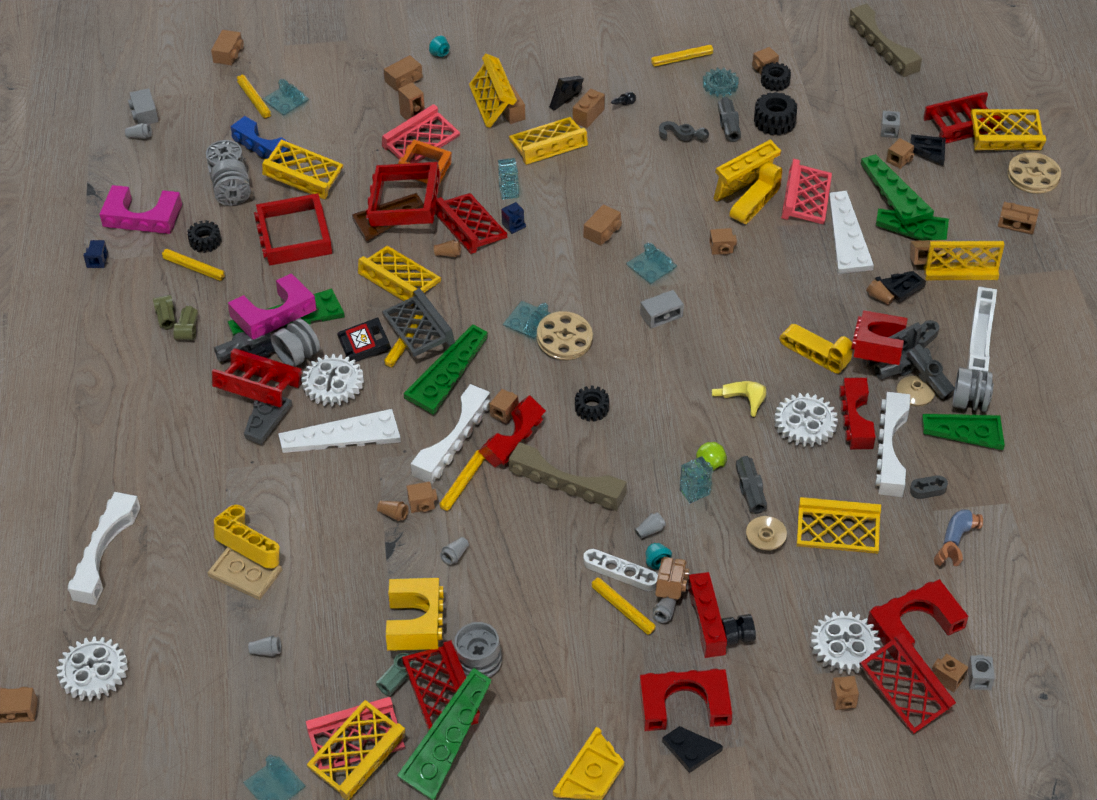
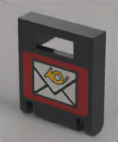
M378 317L337 333L345 356H349L350 361L355 360L357 362L391 349ZM380 331L382 338L376 340L374 335L379 334Z

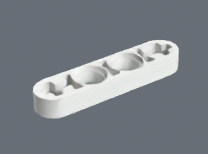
M589 549L584 553L583 563L586 568L645 591L656 589L658 578L656 572L596 549ZM609 563H613L617 567L615 569L610 570L606 568V565ZM628 570H632L636 574L632 577L626 576L624 573Z

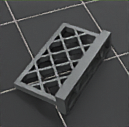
M421 289L414 291V297L382 311L385 319L414 357L445 342L448 346L455 343L452 329ZM415 304L414 309H407L408 306ZM393 313H399L397 317L390 316ZM403 314H411L410 318L402 317ZM415 315H423L422 319H414ZM399 322L407 323L405 327L398 326ZM411 324H419L418 328H410ZM424 325L431 326L430 330L422 328ZM407 333H414L413 338L405 336ZM419 334L427 335L425 339L418 338ZM431 336H439V337H440V338L435 339V340H430ZM415 343L422 344L421 347L413 348Z

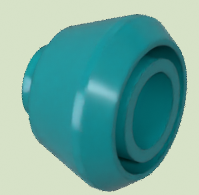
M436 36L430 41L429 52L431 55L443 57L449 53L450 45L445 36Z
M661 543L649 545L645 552L646 564L652 569H660L663 557L672 558L671 550Z

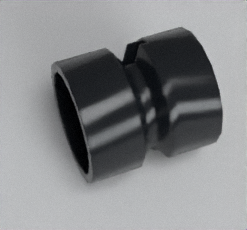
M751 614L739 615L737 619H734V617L721 618L727 645L737 644L739 640L743 643L756 640L755 625Z

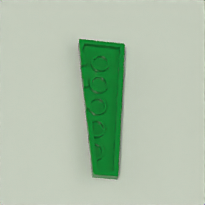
M876 154L861 158L862 167L874 184L879 186L881 189L880 193L886 196L888 199L887 203L889 206H893L895 209L894 213L903 225L933 217L934 210Z
M331 288L313 294L315 296L316 311L300 319L311 324V321L322 320V322L344 318L345 315ZM283 304L277 305V306H274V307H271V308H268V309H265V310L275 309V308H278V307L282 306ZM234 320L227 321L233 336L237 333H245Z
M472 324L403 393L404 399L434 415L487 339L488 332Z
M475 668L472 669L398 773L397 777L428 799H436L492 680Z

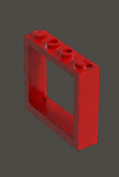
M438 162L376 165L375 174H372L373 184L370 185L371 195L368 197V209L365 210L366 219H369L370 226L433 223L441 177ZM428 179L423 208L379 211L384 181Z
M318 193L256 204L257 212H254L255 222H259L256 225L258 235L262 234V236H259L261 247L265 246L262 252L263 257H267L269 266L332 254L331 240ZM314 209L321 236L320 240L271 249L264 218Z

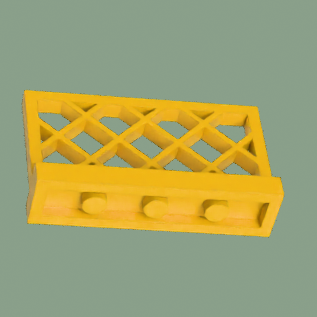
M485 53L482 57L484 64L469 83V86L486 127L491 128L508 104L514 105L517 99L499 58Z
M1038 109L971 110L975 150H1042L1046 142V135H1043ZM976 115H982L986 120L982 123L977 119ZM999 115L1003 119L998 122L992 116ZM1015 115L1019 120L1014 122L1009 116ZM1034 115L1035 121L1032 123L1026 116ZM988 120L995 125L993 129L985 125ZM1004 121L1012 125L1009 130L1002 125ZM1021 121L1029 126L1026 130L1018 125ZM983 128L988 134L980 135L979 130ZM997 128H999V129H1001L1003 132H1005V134H1004V135H998V134H997L996 132H994V131H995ZM1014 128H1016V129L1019 130L1022 134H1021V135H1015V134L1012 133L1011 131H1012ZM1032 128L1038 135H1032L1028 131Z
M571 117L509 136L510 142L523 156V162L526 165L588 145L586 129L580 128Z
M282 139L268 159L265 158L262 163V175L309 194L318 193L319 197L324 200L328 196V190L343 169V164ZM286 147L290 151L282 153L281 148ZM303 154L305 158L297 159L296 155ZM293 156L294 160L285 162L284 157ZM281 158L282 163L279 164L273 162V160ZM318 160L321 164L313 166L311 161ZM308 162L309 167H300L301 163ZM297 165L298 169L293 170L288 168V166ZM333 166L337 169L335 171L328 172L327 167ZM324 168L325 173L316 174L315 170ZM312 171L313 176L305 175L304 172ZM328 177L329 181L325 183L319 179Z
M770 139L717 167L715 173L719 178L713 199L718 202L757 181L761 165L768 161L773 163L774 158L780 156L781 150Z
M930 241L926 264L923 267L925 280H998V270L1005 245L1004 241ZM934 248H943V250L936 253ZM955 248H961V250L956 253L952 251ZM973 248H980L974 253L970 251ZM991 248H998L992 253L989 251ZM984 252L988 255V256L984 257L983 259H980V258L978 257L979 255L983 254ZM946 253H949L951 255L947 259L942 258V256ZM965 253H967V254L969 255V256L966 257L965 259H962V258L960 257L961 255H963V254H965ZM937 259L940 261L938 264H931Z
M389 246L384 247L368 258L362 256L358 259V274L403 301L415 296L414 291L417 288L414 286H421L420 289L425 293L441 282L440 276ZM389 253L393 257H383V255ZM383 262H394V265L383 264ZM396 262H404L406 265H396ZM397 270H407V273H397ZM410 270H417L420 273H410ZM401 278H408V281H404ZM410 278H420L421 281H410ZM423 278H430L432 281H423Z
M800 497L796 546L878 554L881 504ZM803 514L811 515L815 520L808 525L802 519ZM826 516L832 517L836 522L828 527L822 519ZM850 518L856 524L848 528L842 521ZM866 520L875 521V527L868 530L862 523ZM817 523L825 529L819 535L811 528ZM838 524L845 530L839 537L832 531ZM858 526L866 533L859 539L852 532ZM808 531L814 538L811 541H802L801 535ZM829 533L835 540L831 543H825L821 537ZM849 535L855 542L851 545H846L841 539ZM869 536L874 541V547L865 546L861 541Z
M364 700L307 763V767L338 791L343 799L350 800L405 737V728L399 723H394L368 701ZM365 708L373 713V720L360 721V714ZM386 723L391 727L387 733L377 734L376 724ZM374 724V734L361 736V725ZM350 726H358L359 736L346 737L345 730ZM375 739L373 749L362 750V740ZM359 740L360 751L347 752L346 742ZM334 743H344V752L331 753V746ZM360 755L361 762L357 766L348 767L347 756ZM345 757V767L332 768L331 758ZM329 758V769L320 770L315 766L319 759ZM346 772V779L339 785L333 780L332 773Z

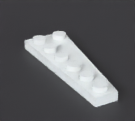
M847 191L829 193L838 274L873 270L874 264Z
M392 409L278 433L283 453L310 451L313 449L321 450L326 449L328 446L343 448L350 444L365 446V443L376 442V445L401 442Z

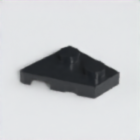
M581 76L559 78L549 108L556 110L579 94L584 78Z
M911 134L910 144L914 145L913 153L944 165L946 138Z
M914 271L904 272L903 274H891L890 278L881 279L880 276L875 278L876 281L882 282L899 303L926 285V281Z
M680 726L662 737L663 744L689 773L723 750L721 744Z

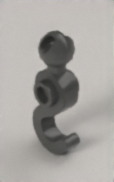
M671 121L663 122L659 126V136L663 139H667V131L665 130H672L683 141L691 140L693 137L704 141L709 137V131L704 127L694 130L693 126L689 124L678 126L675 122Z

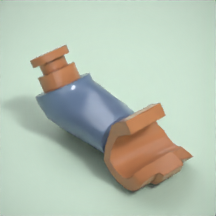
M963 509L951 517L946 529L943 547L934 557L935 565L941 566L948 557L952 559L953 566H958L963 561L962 552L958 548L963 533L970 531L971 528H982L983 516L981 514L975 515L970 510Z

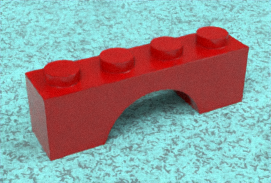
M844 378L843 386H839V396L843 397L841 411L845 412L843 425L847 427L845 440L849 442L850 450L874 448L876 438L874 423L864 419L857 412L858 408L867 405L869 395L867 378Z
M531 395L527 396L511 412L515 425L513 434L505 436L496 433L486 441L478 452L494 468L500 464L505 465L509 461V454L515 450L518 443L523 438L526 439L533 432L531 428L533 426L536 427L543 420L541 416L546 410Z
M710 573L690 574L688 592L691 604L695 606L698 616L700 641L704 657L726 655L727 639Z

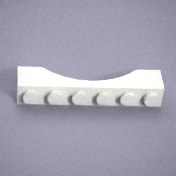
M978 287L967 363V368L972 369L973 378L975 379L979 370L983 371L982 380H985L986 373L988 372L989 346L997 289Z
M471 384L461 396L462 413L455 429L441 442L418 453L411 463L413 477L430 482L431 484L441 477L443 469L451 463L454 454L460 451L465 439L471 436L473 428L481 422L484 413L490 410V392Z
M887 392L886 399H882L881 411H884V414L880 416V425L883 426V429L879 431V440H882V444L878 445L877 454L881 456V459L877 460L876 468L877 471H880V474L876 475L875 486H879V495L903 497L906 469L895 455L892 438L900 426L907 422L910 394Z
M114 492L112 498L108 500L106 511L99 519L98 528L92 533L91 542L84 550V557L76 567V574L69 581L68 591L73 601L96 605L103 590L99 575L103 552L117 534L134 523L140 510L137 496Z

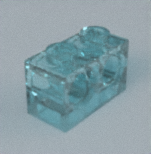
M515 158L498 160L501 199L519 198L518 169Z
M702 456L681 465L680 491L689 503L706 497L711 492L713 468Z

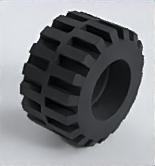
M770 92L767 95H761L757 99L754 122L758 130L763 131L765 134L781 135L787 134V131L790 132L795 127L797 103H795L791 96L785 95V93Z

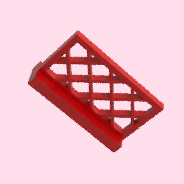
M471 193L445 201L442 197L437 198L435 215L470 254L476 253L477 247L507 238L508 233ZM469 200L472 204L463 203V201ZM450 205L457 206V209L451 208ZM460 207H462V208H466V209H470V210H469V212H468V211H463V210H459V209H460ZM472 210L479 211L481 215L472 213ZM458 215L466 216L467 218L463 219L460 218ZM469 218L478 219L479 221H471ZM481 220L489 222L490 225L481 223ZM467 225L474 226L476 229H470ZM478 229H486L488 232L479 231ZM491 231H495V232H498L499 234L496 235V234H492V233H490V232H491ZM477 236L485 237V239L478 240Z
M903 632L859 663L912 735L956 704L955 700ZM892 646L898 653L897 661L885 659L886 650ZM872 660L880 661V673L871 671L867 664ZM885 663L896 664L895 675L883 673ZM900 665L909 667L911 678L899 676ZM883 677L895 679L893 690L883 687ZM898 680L910 682L909 693L897 691ZM913 683L922 684L925 688L924 696L912 694ZM896 695L908 697L907 708L899 707L896 704ZM911 698L923 700L922 711L910 709ZM927 701L935 702L940 710L936 713L925 712ZM910 713L921 715V723L915 728L909 721Z
M452 640L443 642V646L438 647V649H430L402 657L403 665L428 731L432 727L430 718L433 713L438 716L442 713V711L436 709L439 702L448 704L450 701L443 697L445 691L449 690L456 693L466 679ZM440 654L442 659L440 665L429 661L431 656ZM416 660L423 664L418 671L410 667L409 662ZM426 665L436 669L433 677L422 672ZM439 671L448 675L447 683L436 679ZM419 677L430 681L426 689L417 685L416 682ZM433 683L443 687L440 695L429 691ZM426 695L436 699L433 707L424 704L423 700ZM479 709L471 725L478 723L480 716Z

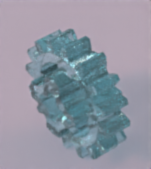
M718 67L715 71L710 69V72H706L705 76H703V88H705L706 92L710 91V95L716 94V97H718L719 94H722L725 97V94L731 95V92H736L739 77L736 76V73H731V69L727 71L724 67L722 70Z

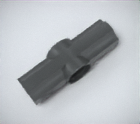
M723 97L718 101L720 126L724 128L727 140L737 142L741 138L739 115L734 109L732 100L728 97Z
M269 332L252 340L246 333H237L233 336L232 341L214 347V352L218 361L222 362L231 358V351L234 348L245 352L251 351L259 347V344L271 341V335Z
M920 344L916 345L906 354L919 370L920 379L925 383H929L941 399H944L955 390V387L943 374L941 363L937 360H932Z
M923 348L931 357L930 350L928 348ZM905 351L901 353L899 365L883 362L874 364L875 375L878 379L898 373L905 376L917 367L909 359Z
M743 456L736 461V468L740 478V490L742 495L746 497L750 512L759 514L767 509L761 475H757L753 459Z

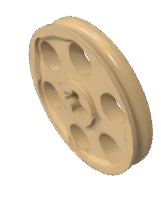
M1023 153L1015 156L1010 161L1007 175L1010 182L1020 190L1029 193H1046L1055 189L1059 184L1061 169L1053 159L1046 155ZM1020 161H1025L1028 164H1022ZM1013 171H1018L1021 174H1015ZM1025 181H1028V182H1030V183H1032V184L1028 185V184H1025L1024 182H1025ZM1041 182H1047L1049 185H1044Z
M559 311L545 316L540 321L536 338L539 347L547 355L560 360H572L583 356L589 350L592 344L593 332L590 324L580 315ZM568 319L570 320V323L565 324L562 323L560 320ZM550 324L554 328L546 329L544 326ZM582 327V328H584L586 331H585V332H578V331L576 330V328ZM551 339L553 343L546 344L543 340ZM583 342L585 346L579 347L575 343ZM564 347L567 348L569 351L563 353L559 351V348Z

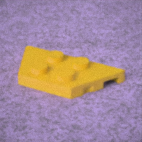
M596 727L567 769L553 790L554 797L603 800L622 771L624 761L614 751L612 744L603 737L600 728Z

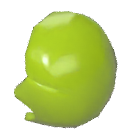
M717 442L704 443L696 453L698 465L702 468L715 471L716 468L720 466L725 467L726 452L723 446Z

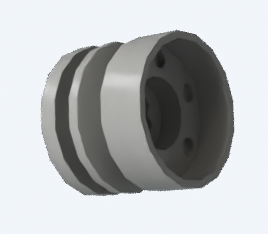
M232 140L216 141L207 148L205 153L211 180V170L216 163L225 159H236L244 163L241 146Z
M225 159L212 167L211 178L214 195L219 203L234 206L245 202L249 198L251 189L247 168L243 162L236 159Z
M300 318L288 324L286 329H280L271 335L272 346L284 364L296 367L304 362L305 358H310L313 354L320 351V343L315 332L308 323Z
M959 367L952 406L966 409L968 401H972V408L976 411L979 402L981 403L980 411L986 412L993 393V373L987 372L985 380H982L983 371L979 370L975 379L973 378L972 369Z
M472 622L463 626L457 632L454 646L465 675L468 676L472 669L475 668L487 677L493 676L502 664L500 640L496 629L487 623Z

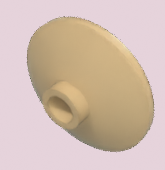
M919 376L905 377L897 385V393L910 394V405L924 406L934 399L935 390L929 383L923 382Z
M760 516L748 524L746 536L754 547L761 550H774L784 544L787 530L780 520L770 516Z

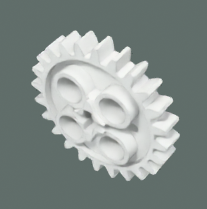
M332 354L331 358L325 355L323 360L318 357L317 363L311 361L312 366H306L307 371H303V377L301 378L305 395L309 396L310 400L315 399L316 404L323 401V406L327 402H330L331 406L334 405V402L341 405L342 400L348 403V398L355 399L354 394L360 393L359 389L363 388L362 383H364L363 371L360 369V365H356L355 360L350 361L349 356L343 359L342 354L338 358H335V354Z
M799 393L798 398L791 395V400L785 398L784 403L780 402L779 407L776 408L775 427H778V433H782V438L789 437L788 442L795 440V445H798L800 442H802L803 447L807 443L813 447L814 442L821 445L822 440L828 442V437L832 438L833 432H836L838 419L837 413L834 412L835 408L829 407L830 402L823 403V397L819 400L816 399V394L812 398L809 396V393L805 397Z
M843 611L840 612V616L832 612L831 618L825 615L824 621L818 620V625H814L810 645L813 647L812 653L818 654L817 661L824 660L823 667L831 665L830 671L838 668L839 674H841L844 669L850 675L851 669H854L856 673H859L861 667L859 663L880 649V638L877 637L878 631H873L874 625H867V618L862 621L859 620L860 614L855 618L852 617V612H849L848 616H845ZM874 660L870 661L867 665L872 666Z
M93 637L92 642H89L85 638L84 644L77 641L76 648L69 646L70 653H62L64 659L58 660L60 666L57 667V677L61 688L65 689L66 694L71 692L72 698L79 695L80 700H83L85 696H88L89 701H91L93 696L96 695L99 700L102 693L109 696V689L116 691L115 684L122 685L121 678H126L125 671L128 670L126 655L123 649H120L119 644H113L111 639L106 642L104 637L100 641Z

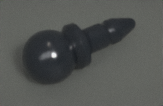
M626 92L621 94L620 97L613 99L611 104H633L636 101V95L633 92Z

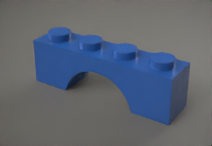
M246 116L230 126L231 136L235 142L242 144L247 149L266 159L270 157L281 139L287 141L282 137L273 140L258 137L257 123ZM286 147L281 148L282 153L290 151ZM293 156L284 157L285 162L291 161ZM281 158L273 160V162L279 164L282 163Z

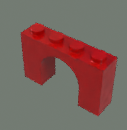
M863 310L862 317L858 316L851 350H855L853 357L899 365L904 340L888 337L906 329L908 318Z
M939 579L934 582H928L917 590H910L904 596L893 598L882 606L873 607L869 611L867 624L874 625L873 631H878L877 637L880 638L884 646L903 632L914 647L915 639L900 619L904 614L911 611H921L931 615L947 636L966 628L969 616ZM892 646L887 651L894 660H897L898 653Z
M726 669L690 670L688 672L670 671L661 674L647 673L640 675L639 689L644 731L666 730L667 714L665 701L670 695L679 691L696 693L704 700L707 707L709 727L731 725L732 707Z

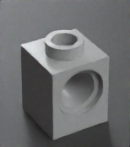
M883 110L880 137L898 138L900 112Z
M984 655L971 656L968 663L969 689L991 690L995 680L993 658Z

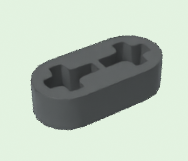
M933 320L925 321L921 325L918 344L923 348L938 335L939 324Z
M939 475L915 479L911 483L910 494L917 499L943 495L947 490L948 481Z

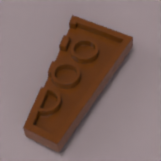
M414 193L381 204L379 211L419 209L424 207V203L419 195ZM365 210L352 214V219L366 242L394 226L371 227L369 219H366Z

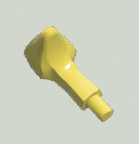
M752 381L735 382L723 385V388L712 389L713 397L724 396V399L734 396L747 397L750 402L752 417L756 416L757 410L764 402L767 393L764 385Z

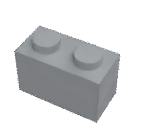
M150 89L130 92L131 99L128 100L133 120H137L138 124L143 122L149 124L159 122Z
M674 290L642 301L640 315L649 328L652 329L683 317L684 304Z

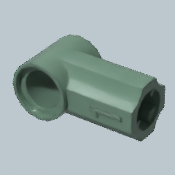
M398 654L394 658V664L376 682V686L385 695L391 696L405 680L409 679L405 668H401L404 666L402 657L409 654ZM412 660L411 662H409L410 667L414 668Z

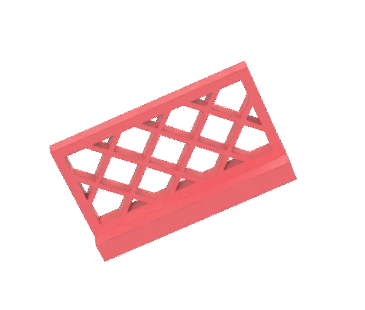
M433 104L382 136V147L386 151L389 149L400 159L405 155L406 145H411L412 141L406 140L409 136L417 137L416 140L419 137L429 138L428 142L424 143L441 148L460 136V132L438 112V107ZM438 119L442 125H435L432 122ZM427 128L429 133L419 132V130ZM431 129L441 130V134H433ZM443 130L451 131L453 134L443 135ZM430 138L441 139V141L430 143ZM402 144L404 149H396L394 146ZM415 153V158L411 159L409 163H417L424 159L425 156Z
M793 158L789 169L781 218L788 220L789 216L824 225L832 173L799 165L800 160ZM801 172L808 173L810 176L804 177ZM818 177H824L827 180L822 182ZM813 179L817 184L812 185L809 180ZM804 183L808 188L803 189L800 184ZM821 187L824 192L820 194L816 190L817 188ZM812 191L815 196L810 197L807 192ZM802 195L806 200L801 201L797 196ZM819 199L823 204L818 206L815 200ZM810 203L813 208L808 209L805 204ZM800 207L804 212H798L795 209ZM817 211L821 217L814 216L813 213Z
M390 697L370 702L371 705L385 716L390 715L391 720L398 724ZM359 706L306 721L307 732L314 755H316L318 749L320 750L323 747L316 743L314 737L323 734L330 739ZM365 708L360 714V721L373 720V713ZM371 724L372 726L367 735L372 734L374 730V724ZM376 724V728L384 731L385 733H387L388 730L391 728L390 726L386 728L380 724ZM358 726L347 728V730L351 731L348 737H352L354 733L359 735L358 730H356ZM369 739V741L375 743V739ZM403 739L391 753L405 749ZM363 740L362 750L368 740ZM349 741L346 742L347 747L360 751V747L349 743ZM339 742L343 744L342 748L339 751V753L344 752V743ZM359 755L347 759L348 766L361 762ZM345 757L334 759L332 768L345 767ZM321 759L317 761V766L320 770L329 769V765L322 766Z

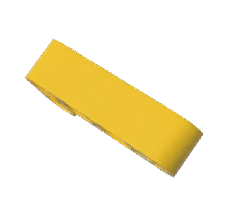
M769 161L761 165L758 180L733 205L729 217L745 225L749 223L778 192L781 185L782 168Z
M791 324L779 337L780 342L785 347L836 374H839L852 358V341L845 336H841L833 344L797 324Z
M231 505L215 517V540L265 568L271 569L279 565V544L245 525V508L243 506Z

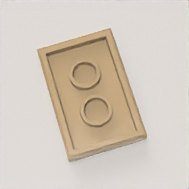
M227 547L207 573L208 577L260 600L282 572V566L278 565L271 569L265 568Z

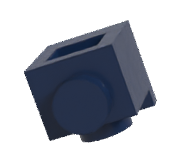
M517 202L501 209L502 225L511 234L526 228L524 210Z
M90 240L89 247L86 248V253L83 255L87 268H105L108 255L105 240Z

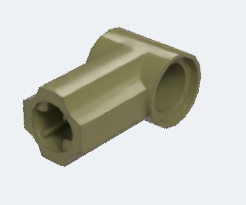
M171 295L153 298L160 328L165 330L172 329L175 325Z
M186 306L182 309L179 322L174 325L175 340L195 339V325L198 317L197 309L192 306Z

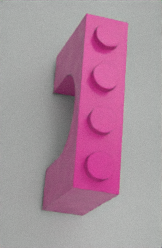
M111 186L99 214L103 227L171 234L182 207L180 192L163 190L158 203L153 209L143 213H133L128 211L132 200L129 187Z
M292 273L276 280L277 293L285 301L278 308L270 310L257 308L244 295L228 302L230 317L252 340L316 311L315 296Z

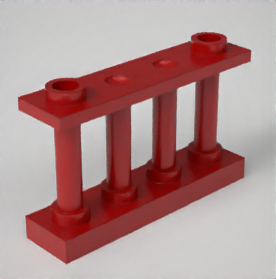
M983 92L926 106L923 119L924 121L934 119L940 128L939 137L946 138V144L975 137L971 110L977 108L988 109L986 106L988 93ZM965 112L970 121L962 122L956 113ZM949 115L954 125L946 126L941 117ZM999 115L992 116L998 122L1003 119ZM983 117L979 118L978 120H980L983 123L986 120V118ZM989 120L985 124L990 129L995 127ZM983 128L979 130L980 135L988 134Z
M234 348L231 351V366L225 372L216 369L212 370V387L281 407L282 391L288 385L299 388L302 384V369ZM236 370L246 372L242 377L232 375ZM253 375L263 377L259 382L250 380ZM271 380L279 382L276 388L268 386L267 384Z

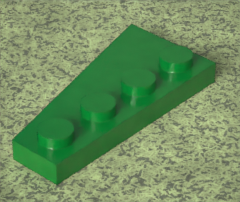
M878 208L875 226L921 241L947 240L949 219L933 216L903 225L893 210Z
M922 414L923 434L1004 450L1005 443L1000 415Z

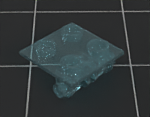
M280 79L278 82L279 89L262 99L282 115H286L309 100L303 91H299L296 86L289 84L286 79Z
M649 242L644 245L645 252L626 263V265L650 284L677 267L672 262V258L667 257L664 252L656 249L654 244Z
M521 301L505 320L503 326L535 339L540 321L551 313L548 312V305L546 303L539 304L536 307Z
M269 755L265 761L267 763L265 767L243 782L258 800H288L306 787L279 756Z

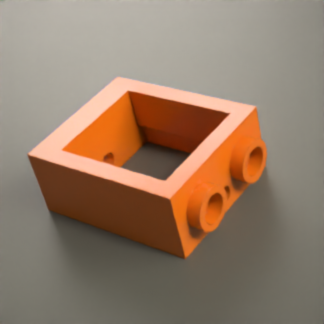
M413 139L411 145L406 147L405 155L399 159L398 164L409 163L415 153L439 161L441 183L451 165L452 152ZM418 179V181L427 184L428 179Z

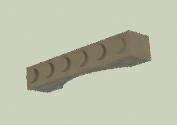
M867 3L850 9V25L897 72L906 77L920 71L922 58L913 49L898 45L885 37L876 25V12Z
M521 442L518 443L509 458V471L514 474L546 484L551 488L562 490L569 495L578 496L588 502L602 505L607 509L617 511L627 493V482L610 475L581 477L565 473L549 464L541 456L537 448Z

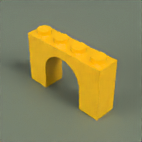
M439 578L389 579L390 609L417 608L426 613L419 618L411 620H387V651L438 649L439 640H443L442 627L439 628V626H443V613L439 612H443V600L440 599L444 598V586H440Z

